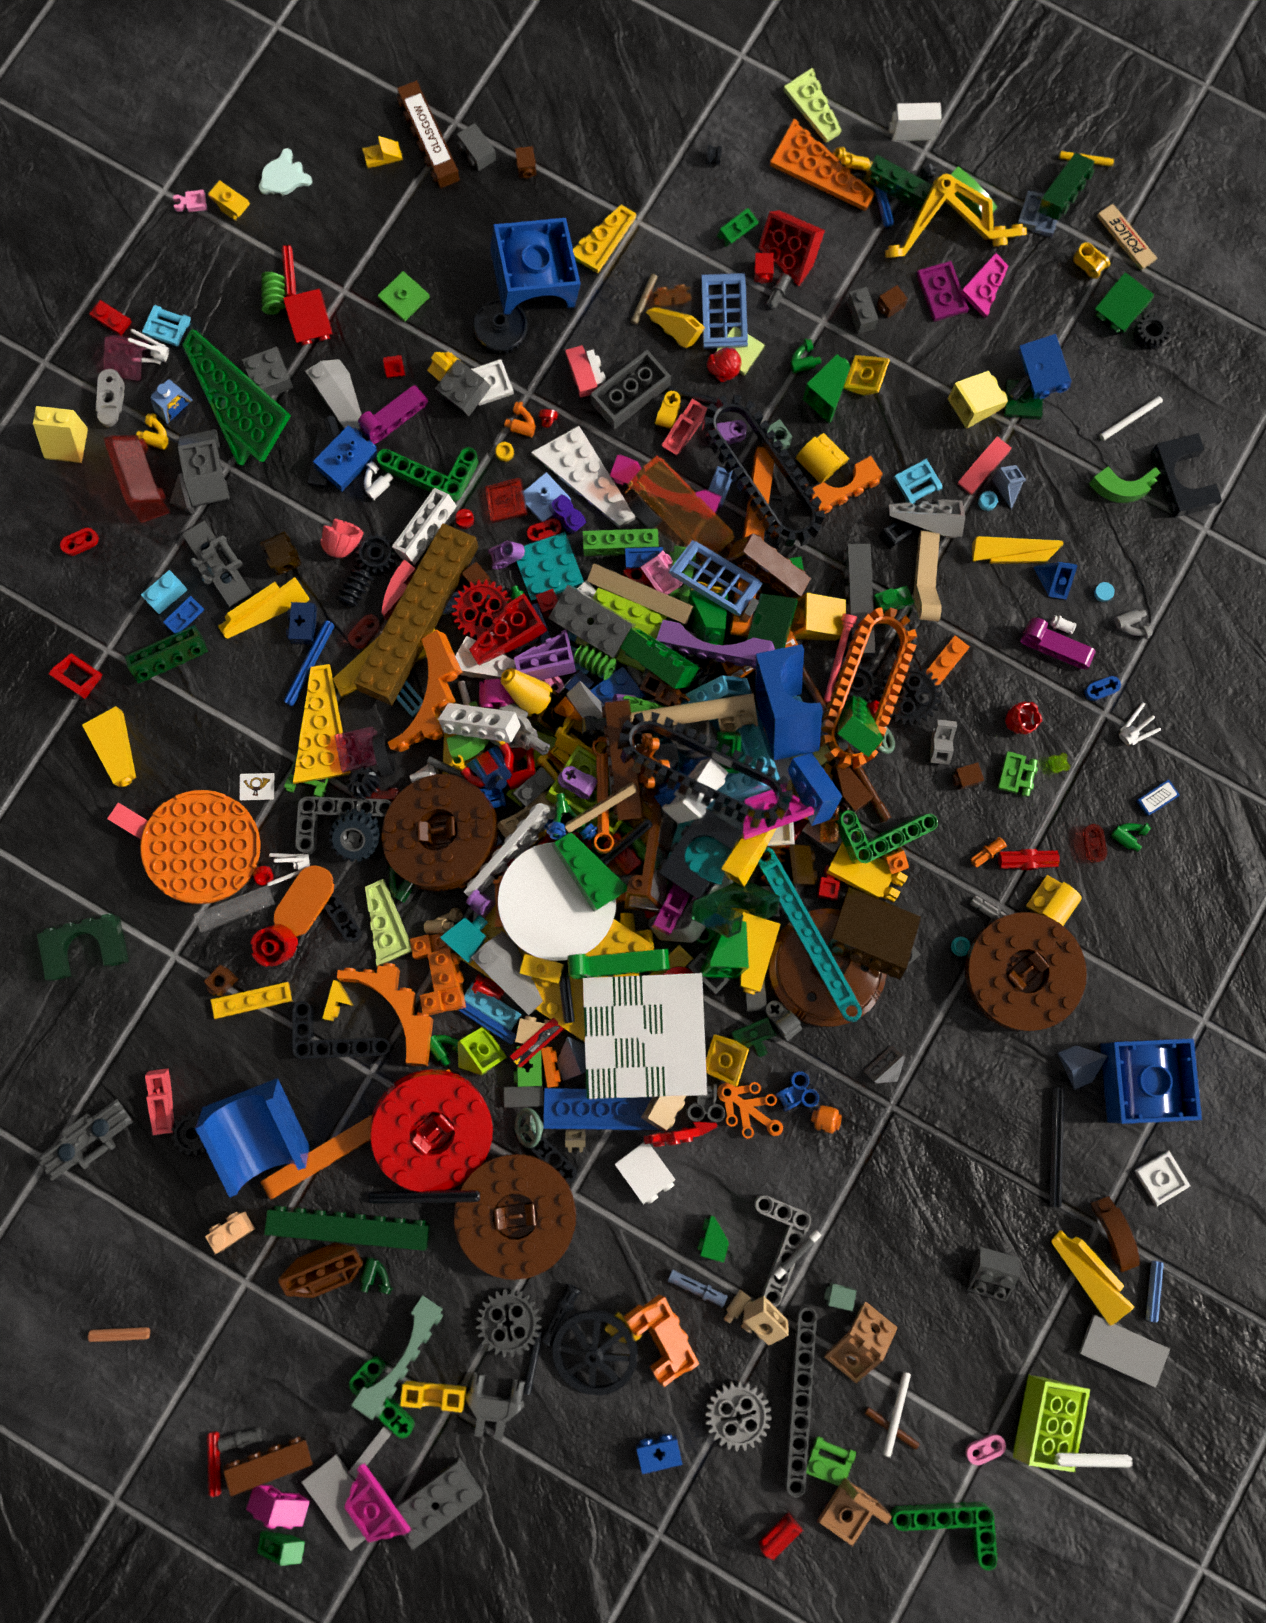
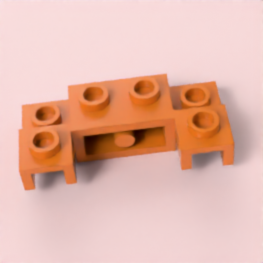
M445 933L431 936L427 934L410 939L413 958L418 960L428 957L434 992L419 995L423 1015L430 1016L466 1008L462 987L464 978L462 972L459 971L458 965L460 964L459 954L440 938Z
M658 1294L644 1306L639 1304L624 1316L632 1334L639 1336L647 1329L650 1332L662 1358L650 1366L658 1384L665 1387L678 1376L693 1370L699 1365L687 1341L688 1336L678 1324L680 1323L679 1318L672 1312L664 1296Z

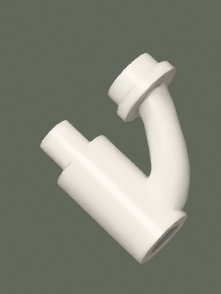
M371 461L366 464L368 468L364 478V488L366 494L372 500H375L390 486L389 482L393 477L390 473H387L384 477L380 476L372 484V474L376 475L379 468Z

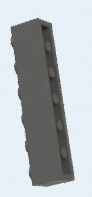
M848 544L846 550H843V562H846L843 578L847 580V586L844 587V597L848 601V604H846V614L858 617L856 624L850 629L846 651L850 649L849 646L854 639L855 630L860 627L858 626L859 622L873 611L871 544ZM874 626L861 658H872L875 654Z

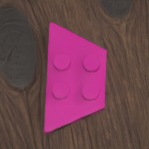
M769 790L745 799V804L755 809L767 810L776 805V795L773 790ZM792 795L790 807L782 820L778 818L774 826L767 828L764 818L761 820L758 828L749 827L752 817L747 815L744 820L743 839L746 840L814 815V809L811 806H805L798 797Z
M365 1463L361 1464L357 1469L358 1475L356 1481L352 1483L350 1496L347 1498L344 1508L369 1543L400 1534L405 1535L410 1532L411 1528Z

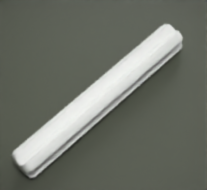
M1057 1453L1055 1455V1463L1058 1466L1129 1468L1132 1466V1458L1129 1455Z

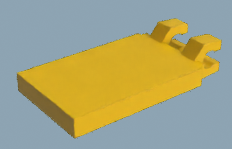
M843 841L826 872L869 896L877 899L882 897L893 903L898 898L900 891L893 887H888L890 882L902 887L908 877L901 872L891 874L888 864L879 857L868 863L857 864L852 862ZM862 850L859 851L860 859L863 858Z

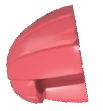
M334 519L332 527L323 526L322 539L320 541L321 547L329 556L343 558L348 556L357 547L363 537V531L352 523Z

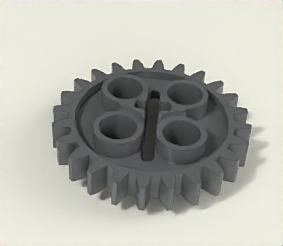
M504 1289L503 1295L496 1291V1298L491 1295L488 1296L490 1303L484 1301L482 1304L485 1309L478 1310L482 1314L481 1317L476 1318L477 1321L481 1322L480 1325L476 1326V1329H482L478 1337H485L482 1345L489 1343L488 1351L494 1347L495 1355L502 1351L503 1357H506L507 1352H510L511 1357H514L515 1351L522 1355V1348L528 1351L530 1349L528 1343L533 1345L536 1343L532 1337H539L540 1335L535 1331L542 1328L541 1325L537 1324V1321L541 1320L542 1317L536 1316L540 1309H533L536 1302H528L530 1295L523 1298V1291H520L518 1295L515 1294V1289H512L510 1294H508L507 1289ZM506 1304L509 1305V1319L514 1322L510 1327L513 1341H509V1326L504 1324L508 1318L505 1309ZM514 1306H521L523 1309L522 1316H515L513 1314ZM495 1308L501 1309L503 1313L501 1319L494 1318L493 1310ZM521 1326L525 1329L524 1337L516 1335V1327ZM497 1329L505 1332L504 1340L496 1338L495 1332Z

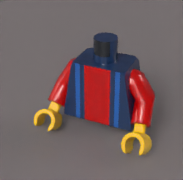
M495 740L500 746L497 744L466 764L468 767L464 765V759L461 755H458L461 762L456 764L452 760V764L456 769L461 770L460 773L469 783L477 787H485L487 790H492L495 787L503 789L507 785L506 780L512 776L510 770L513 768L514 755L508 743Z

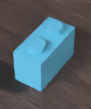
M169 570L143 592L141 596L160 615L184 594L187 588Z

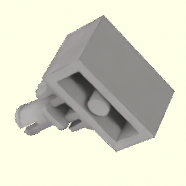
M516 704L499 708V710L515 712L521 725L512 742H505L508 743L510 748L522 747L526 751L533 748L541 755L548 753L549 749L547 748H550V745L538 738L537 731L532 728L531 723L527 719L528 712ZM490 740L493 744L500 746L495 740Z

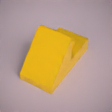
M378 137L379 145L363 148L368 168L402 160L398 142Z
M333 980L323 1019L334 1021V1017H338L340 1011L339 1002L354 1006L341 982Z

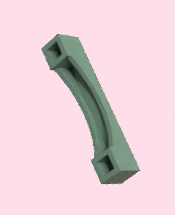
M421 1296L411 1312V1315L414 1316L413 1329L403 1356L393 1370L380 1382L367 1389L365 1387L362 1388L352 1404L354 1408L371 1419L374 1416L377 1418L380 1416L385 1408L382 1404L386 1397L390 1399L397 1389L394 1386L398 1379L403 1380L409 1370L406 1368L409 1361H415L420 1353L418 1347L422 1342L425 1344L432 1334L429 1331L433 1324L437 1326L443 1317V1314H441L443 1309L426 1297Z

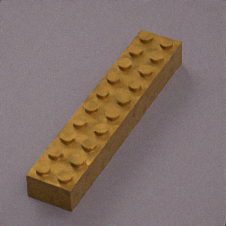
M442 523L354 681L358 691L391 706L393 705L424 648L421 639L433 632L463 577L462 572L468 568L479 548L476 537Z

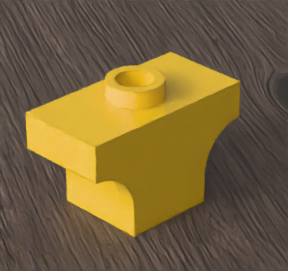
M220 180L209 192V197L219 206L220 210L234 220L250 204L246 198Z
M434 352L428 371L441 381L458 358L450 352Z
M525 954L520 974L559 984L564 964Z

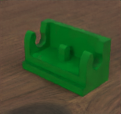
M747 208L719 230L717 237L719 240L723 238L726 242L725 246L728 247L759 222L749 208Z
M717 731L716 740L719 741L716 751L720 752L723 744L731 747L728 756L732 757L735 749L741 751L742 736L738 731ZM719 763L728 773H739L738 771L722 763Z

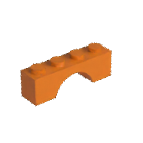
M869 456L855 464L853 481L849 485L835 488L823 482L812 488L815 494L810 502L817 496L822 502L815 512L825 511V514H827L835 505H843L849 500L848 498L853 495L855 497L859 496L869 486L870 488L877 486L880 483L882 472L872 456Z

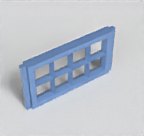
M745 273L702 275L703 326L705 327L703 330L704 349L748 347ZM722 284V295H709L708 285ZM725 284H739V294H726ZM726 298H740V308L726 309ZM709 299H722L723 309H709ZM740 312V323H727V313ZM709 313H723V323L710 324ZM741 326V337H727V327ZM710 327H723L724 338H710Z
M693 540L669 570L671 576L738 616L742 614L763 584L756 577ZM697 552L707 557L702 566L691 561ZM711 560L722 566L716 575L705 569ZM688 564L698 569L693 578L682 573ZM725 569L735 574L730 583L719 578ZM702 572L712 578L707 587L696 581ZM739 577L749 583L744 592L733 586ZM716 581L726 586L721 596L710 590ZM730 590L740 595L735 605L724 599Z

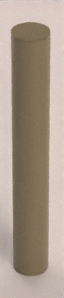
M655 274L650 275L631 319V323L634 325L638 324L658 278Z

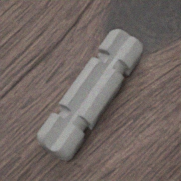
M975 896L970 903L973 907L979 908L984 914L995 918V920L1007 916L1004 912H999L990 903L983 902V899L979 896Z

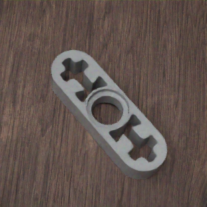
M384 1425L348 1472L355 1479L358 1475V1467L363 1463L367 1466L392 1434V1431L386 1425Z

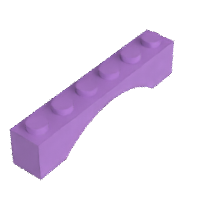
M667 620L662 621L656 639L682 655L688 656L693 654L701 659L712 658L721 663L727 661L741 667L744 665L751 666L753 669H756L757 653L775 650L772 641L751 638L734 645L706 643L692 636L681 623Z

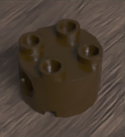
M285 531L260 543L264 553L267 552L269 556L266 558L268 565L271 569H274L277 576L301 566L298 552L295 546L291 544V539Z

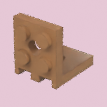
M865 1302L861 1305L849 1332L827 1351L825 1358L857 1383L883 1361L898 1327Z
M844 1478L818 1518V1521L853 1546L872 1515H875L886 1524H888L892 1516L877 1499L872 1498L860 1487L855 1486L847 1478ZM845 1510H850L851 1517L843 1520L841 1517L842 1513Z

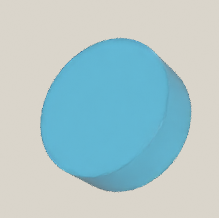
M991 491L983 492L978 499L980 508L985 511L993 510L998 503L997 495Z
M1107 582L1100 583L1094 590L1096 599L1101 602L1109 601L1115 593L1114 587Z

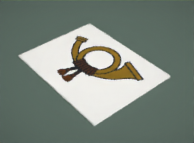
M274 773L240 774V800L274 799Z

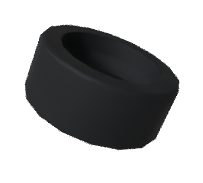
M637 495L628 504L630 510L649 529H654L662 522L659 514L641 496Z

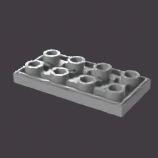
M1092 1315L1078 1353L1156 1388L1170 1349L1116 1324L1109 1325L1106 1320Z
M336 1454L303 1480L302 1483L351 1551L363 1542L365 1537L344 1508L347 1498L350 1496L352 1483L355 1480L348 1473L349 1471Z

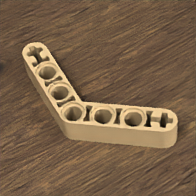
M920 530L918 537L913 600L919 620L939 622L941 603L935 587L940 533Z

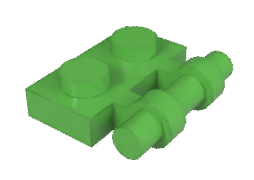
M1007 751L997 789L1016 794L1019 787L1023 788L1022 796L1029 797L1030 791L1034 787L1033 779L1034 775L1037 774L1038 768L1036 766L1038 760L1030 759V763L1025 764L1026 756ZM1023 771L1027 772L1025 781L1021 780Z

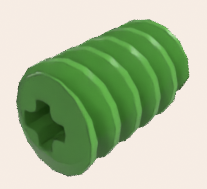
M264 272L261 274L262 311L269 315L278 314L280 310L285 309L283 299L285 295L283 290L285 288L283 283L285 278L274 272Z
M591 644L581 645L574 655V662L576 664H580L581 667L586 668V670L591 671L604 680L610 678L617 661L615 658L610 660L611 657L609 655L604 656L603 651L598 653V648L592 649Z

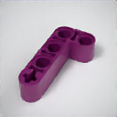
M412 386L375 415L370 411L363 413L358 419L360 430L371 442L376 444L427 405L428 399L417 386Z
M1034 617L1027 623L1020 640L1022 644L1080 669H1089L1096 652L1093 648L1047 629L1048 623L1043 619Z

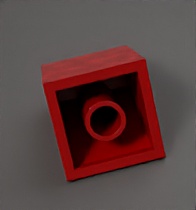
M320 289L283 298L296 343H301L303 346L311 344L312 339L319 338V341L330 339L329 335H332L333 332Z

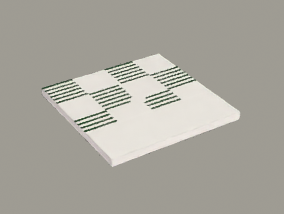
M702 973L583 978L587 1099L707 1095Z

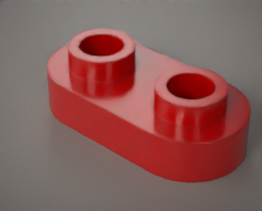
M84 528L64 537L61 540L60 547L65 554L74 556L96 546L99 537L93 529Z

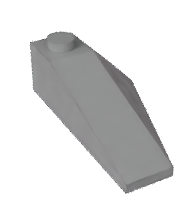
M339 359L320 361L306 370L309 381L342 427L345 429L349 425L360 431L358 419L361 416V411L350 374Z
M938 500L937 504H929L928 501H922L920 505H914L913 503L889 504V516L929 531L940 533V535L949 538L962 537L965 512L962 501Z
M503 931L485 943L471 957L528 1015L543 1002L532 977L520 974L523 962L517 945Z

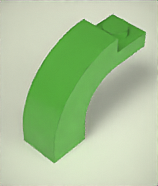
M1108 466L1097 474L1089 484L1099 495L1110 501L1129 503L1146 496L1151 490L1150 487L1157 482L1156 477L1160 472L1155 467L1137 481H1125L1120 479Z
M477 701L469 703L470 706L479 707ZM463 735L446 738L449 752L456 764L461 762L458 755H461L464 761L482 751L490 741V739L466 737Z

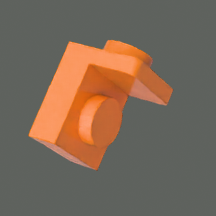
M566 696L554 708L555 713L561 716L568 717L571 720L576 719L580 722L582 720V716Z
M901 847L881 856L888 864L891 874L909 868L905 851Z

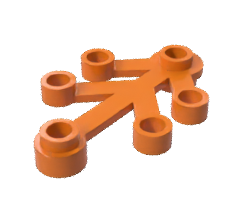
M643 733L642 744H637L635 749L640 754L657 761L652 756L659 748V738H652L651 733ZM668 760L657 761L670 768ZM642 765L638 774L639 783H644L645 788H654L655 778L653 774L651 779L643 776L646 767Z
M727 1082L723 1083L718 1087L717 1095L721 1101L725 1102L726 1124L733 1127L738 1123V1118L734 1115L733 1110L734 1102L740 1107L743 1137L751 1138L754 1135V1130L750 1125L749 1114L764 1124L770 1135L778 1136L782 1133L783 1125L780 1121L770 1120L754 1108V1106L775 1105L777 1102L775 1095L768 1094L765 1097L743 1100L738 1096L739 1094L749 1092L758 1094L761 1090L760 1084L752 1082L750 1085L735 1087ZM756 1084L758 1091L753 1092L751 1086ZM727 1088L731 1091L729 1096H725L723 1093ZM769 1096H772L774 1098V1102L772 1104H769L767 1102V1098ZM729 1117L735 1118L734 1124H729ZM774 1124H777L779 1126V1130L777 1132H774L772 1130V1126ZM749 1128L751 1130L750 1136L744 1134L745 1129Z

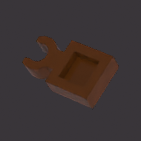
M665 683L654 699L666 707L681 705V702L684 700L690 701L685 694H681L682 692L679 689H674Z

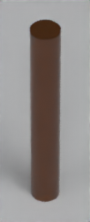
M867 1407L864 1414L886 1430H889L890 1422L870 1407ZM897 1429V1438L914 1450L919 1447V1442L901 1429Z

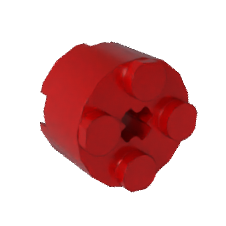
M282 924L266 927L254 934L251 940L254 952L252 955L263 966H277L293 957L298 945V939L288 927Z

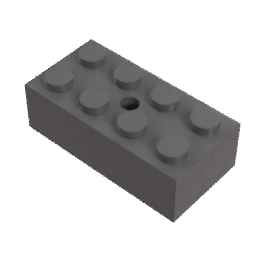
M646 350L590 394L591 404L610 426L616 429L670 386L671 376L653 355Z
M572 585L566 586L548 617L612 658H617L630 629L636 626L631 621ZM590 618L594 619V623L592 625H589Z
M460 1457L395 1506L411 1528V1531L403 1536L412 1550L481 1499L483 1491ZM437 1502L439 1507L434 1506L432 1503Z

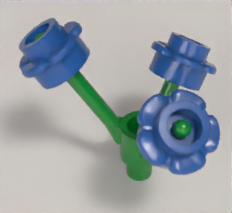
M564 793L557 794L554 819H549L547 824L544 825L547 834L554 840H559L566 835L565 825L561 822V814L569 813L573 818L577 816L571 807L568 806L567 801H565ZM592 823L588 826L583 824L581 826L583 830L579 833L583 837L582 840L587 838L589 841L597 834L595 831L597 826L594 827Z

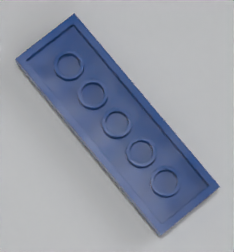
M544 1088V1129L659 1130L641 1118L652 1097L587 1099V1089Z

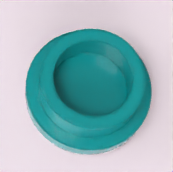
M957 937L951 943V950L957 956H965L971 945L968 939Z

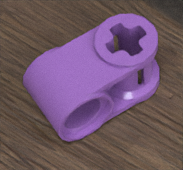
M742 420L716 424L727 444L741 442L746 437L747 425Z
M504 541L488 549V553L493 561L492 569L505 568L509 564L523 558L525 553L524 546L520 543Z
M572 766L564 768L558 776V783L561 787L587 800L590 799L598 782L593 776L585 774Z
M478 889L471 893L466 902L474 912L481 915L484 919L496 905L492 899L481 893Z

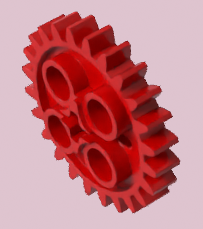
M478 579L477 585H474L471 581L470 588L464 585L465 592L458 591L461 597L454 598L458 604L452 605L457 610L452 615L458 617L454 620V623H461L458 629L463 630L465 628L463 634L466 636L470 633V638L472 639L475 636L478 639L483 632L489 629V627H484L483 625L485 619L491 618L493 621L496 617L498 618L505 610V606L512 600L510 597L505 598L508 592H501L503 588L501 585L495 588L496 583L493 581L489 585L487 579L484 581V584ZM482 594V600L475 603L473 601L474 596ZM490 595V599L486 603V598ZM499 601V608L492 610L491 603ZM484 606H485V609L487 610V612H486V613L483 612V613L481 614V612L479 611V609H480V608L483 609ZM469 611L475 612V617L472 620L466 619V614ZM481 616L480 621H479L480 623H479L478 626H476L475 624H476V622L479 620V617Z

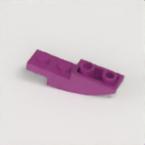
M672 882L652 927L670 936L690 894Z

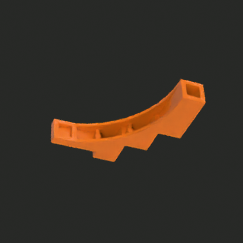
M438 630L421 639L428 660L426 694L421 708L410 726L402 734L388 742L392 750L403 752L408 750L410 745L423 741L425 737L432 740L443 737L444 731L438 720L441 715L440 711H443L448 703L456 702L447 682L455 680L463 672L446 634Z
M384 963L383 966H378L377 973L370 969H364L363 972H355L356 969L344 968V971L338 970L337 979L340 982L360 983L370 987L393 1006L404 1028L407 1048L406 1064L408 1066L428 1067L433 1019L428 1017L429 1015H423V1013H417V1016L414 1015L417 995L410 988H400V991H398L400 976L398 967H395V964Z

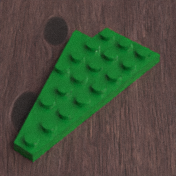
M191 329L183 343V347L237 464L244 466L250 454L258 461L264 462L291 415L201 334Z

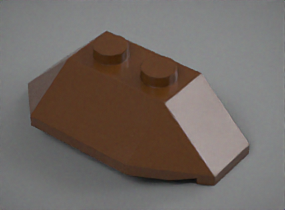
M333 1243L297 1258L279 1277L278 1282L286 1296L292 1297L294 1295L314 1298L350 1283L363 1265V1262L355 1247Z

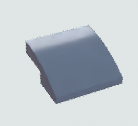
M1028 191L1018 224H1023V227H1027L1028 230L1053 237L1057 220L1038 212L1041 199L1045 194Z

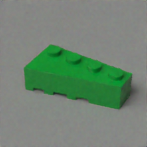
M631 628L621 646V649L625 651V655L637 660L643 667L649 669L674 689L688 688L700 668L639 628Z
M853 695L843 706L838 720L837 734L869 757L884 739L867 706V702L863 698H856Z
M572 832L552 844V847L593 912L627 891L628 886Z

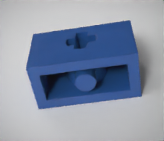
M671 1433L660 1436V1439L652 1441V1438L641 1440L640 1444H637L642 1474L682 1465L676 1435L672 1436ZM657 1448H660L662 1451V1456L657 1455Z

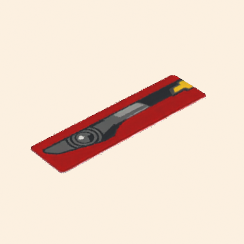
M552 1018L510 1056L511 1059L521 1068L563 1030V1027L558 1024L555 1018Z

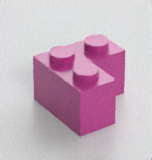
M259 1485L252 1489L246 1510L253 1514V1518L264 1522V1526L268 1528L282 1526L292 1529L293 1526L303 1525L310 1501L299 1493H282L272 1485Z

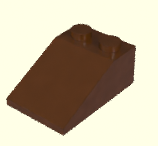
M836 756L829 765L833 766L831 770L833 783L842 795L839 802L840 806L838 807L840 811L850 810L856 813L866 806L873 796L849 766L846 769L837 767L841 758Z

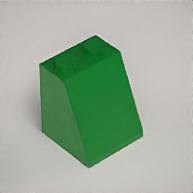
M1125 272L1096 307V317L1103 322L1105 320L1110 322V327L1117 333L1120 331L1124 333L1152 301L1154 294Z
M838 354L807 383L803 400L828 423L833 419L851 367L849 362Z
M690 590L688 604L694 607L688 621L696 638L706 643L723 645L727 610L699 592Z
M737 918L729 919L716 932L700 970L702 977L738 978L749 968L746 921H740Z

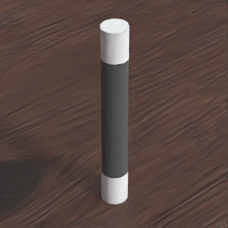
M815 1230L774 1272L775 1276L780 1279L822 1235Z

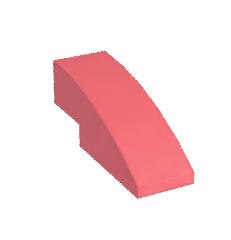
M583 345L567 349L565 353L580 398L589 396L598 386Z
M692 399L661 446L678 455L704 420L707 408Z
M997 436L957 484L972 495L1007 456L1011 447Z
M405 559L392 576L385 593L382 615L386 620L391 617L416 572V568Z
M120 803L116 805L107 818L141 839L144 827L148 820Z
M169 1068L148 1071L145 1075L148 1090L146 1098L153 1135L173 1133L174 1116Z

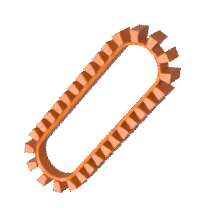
M882 607L877 608L859 622L858 626L860 627L855 630L854 639L851 641L850 649L845 657L847 659L843 662V669L840 671L839 680L835 684L834 689L836 690L832 692L831 701L826 708L828 711L823 716L822 720L824 722L821 724V732L828 734L820 737V747L829 745L831 751L824 755L829 762L836 756L841 758L837 766L839 768L846 769L851 765V760L853 769L859 768L872 760L878 753L876 749L869 757L862 752L857 754L847 753L836 743L834 733L872 627L879 623L893 627L900 638V647L874 717L882 737L886 733L887 728L885 727L889 724L891 719L889 716L894 710L892 706L897 702L898 696L896 695L900 693L902 688L900 685L904 682V674L907 673L909 668L907 664L911 662L913 657L911 654L916 648L915 644L907 642H911L917 637L915 629L906 632L904 626L911 621L906 615L899 621L895 619L897 609L889 608L883 615Z

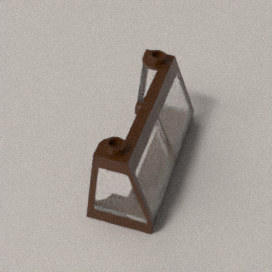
M644 783L642 784L641 799L652 809L650 821L653 826L648 832L642 876L635 875L629 879L624 908L658 913L665 900L668 879L659 873L660 868L658 866L664 858H668L669 850L673 843L676 821L666 814L655 799L654 795L659 791L658 788H655V786L654 788H645Z

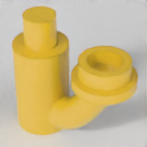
M844 147L836 148L834 151V156L842 164H845L847 168L866 171L870 164L868 158L848 153Z
M147 414L145 423L149 427L155 426L158 434L147 430L144 432L138 431L136 438L141 439L144 444L165 450L168 445L166 430L156 419V414Z

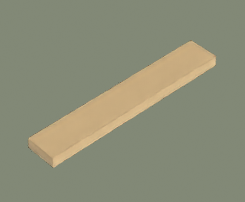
M593 564L587 582L684 624L688 623L694 607L597 564Z

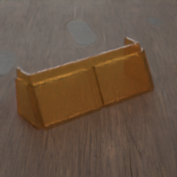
M654 457L627 484L629 488L625 494L633 488L687 545L692 540L694 542L697 541L718 554L735 538L733 531L700 497L696 496L695 491L663 458ZM697 552L696 555L702 560L699 564L701 566L707 557Z

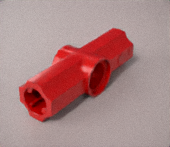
M1023 849L999 852L998 856L1000 869L1020 868V870H1036L1038 868H1057L1060 862L1058 851L1054 850L1037 851V849Z

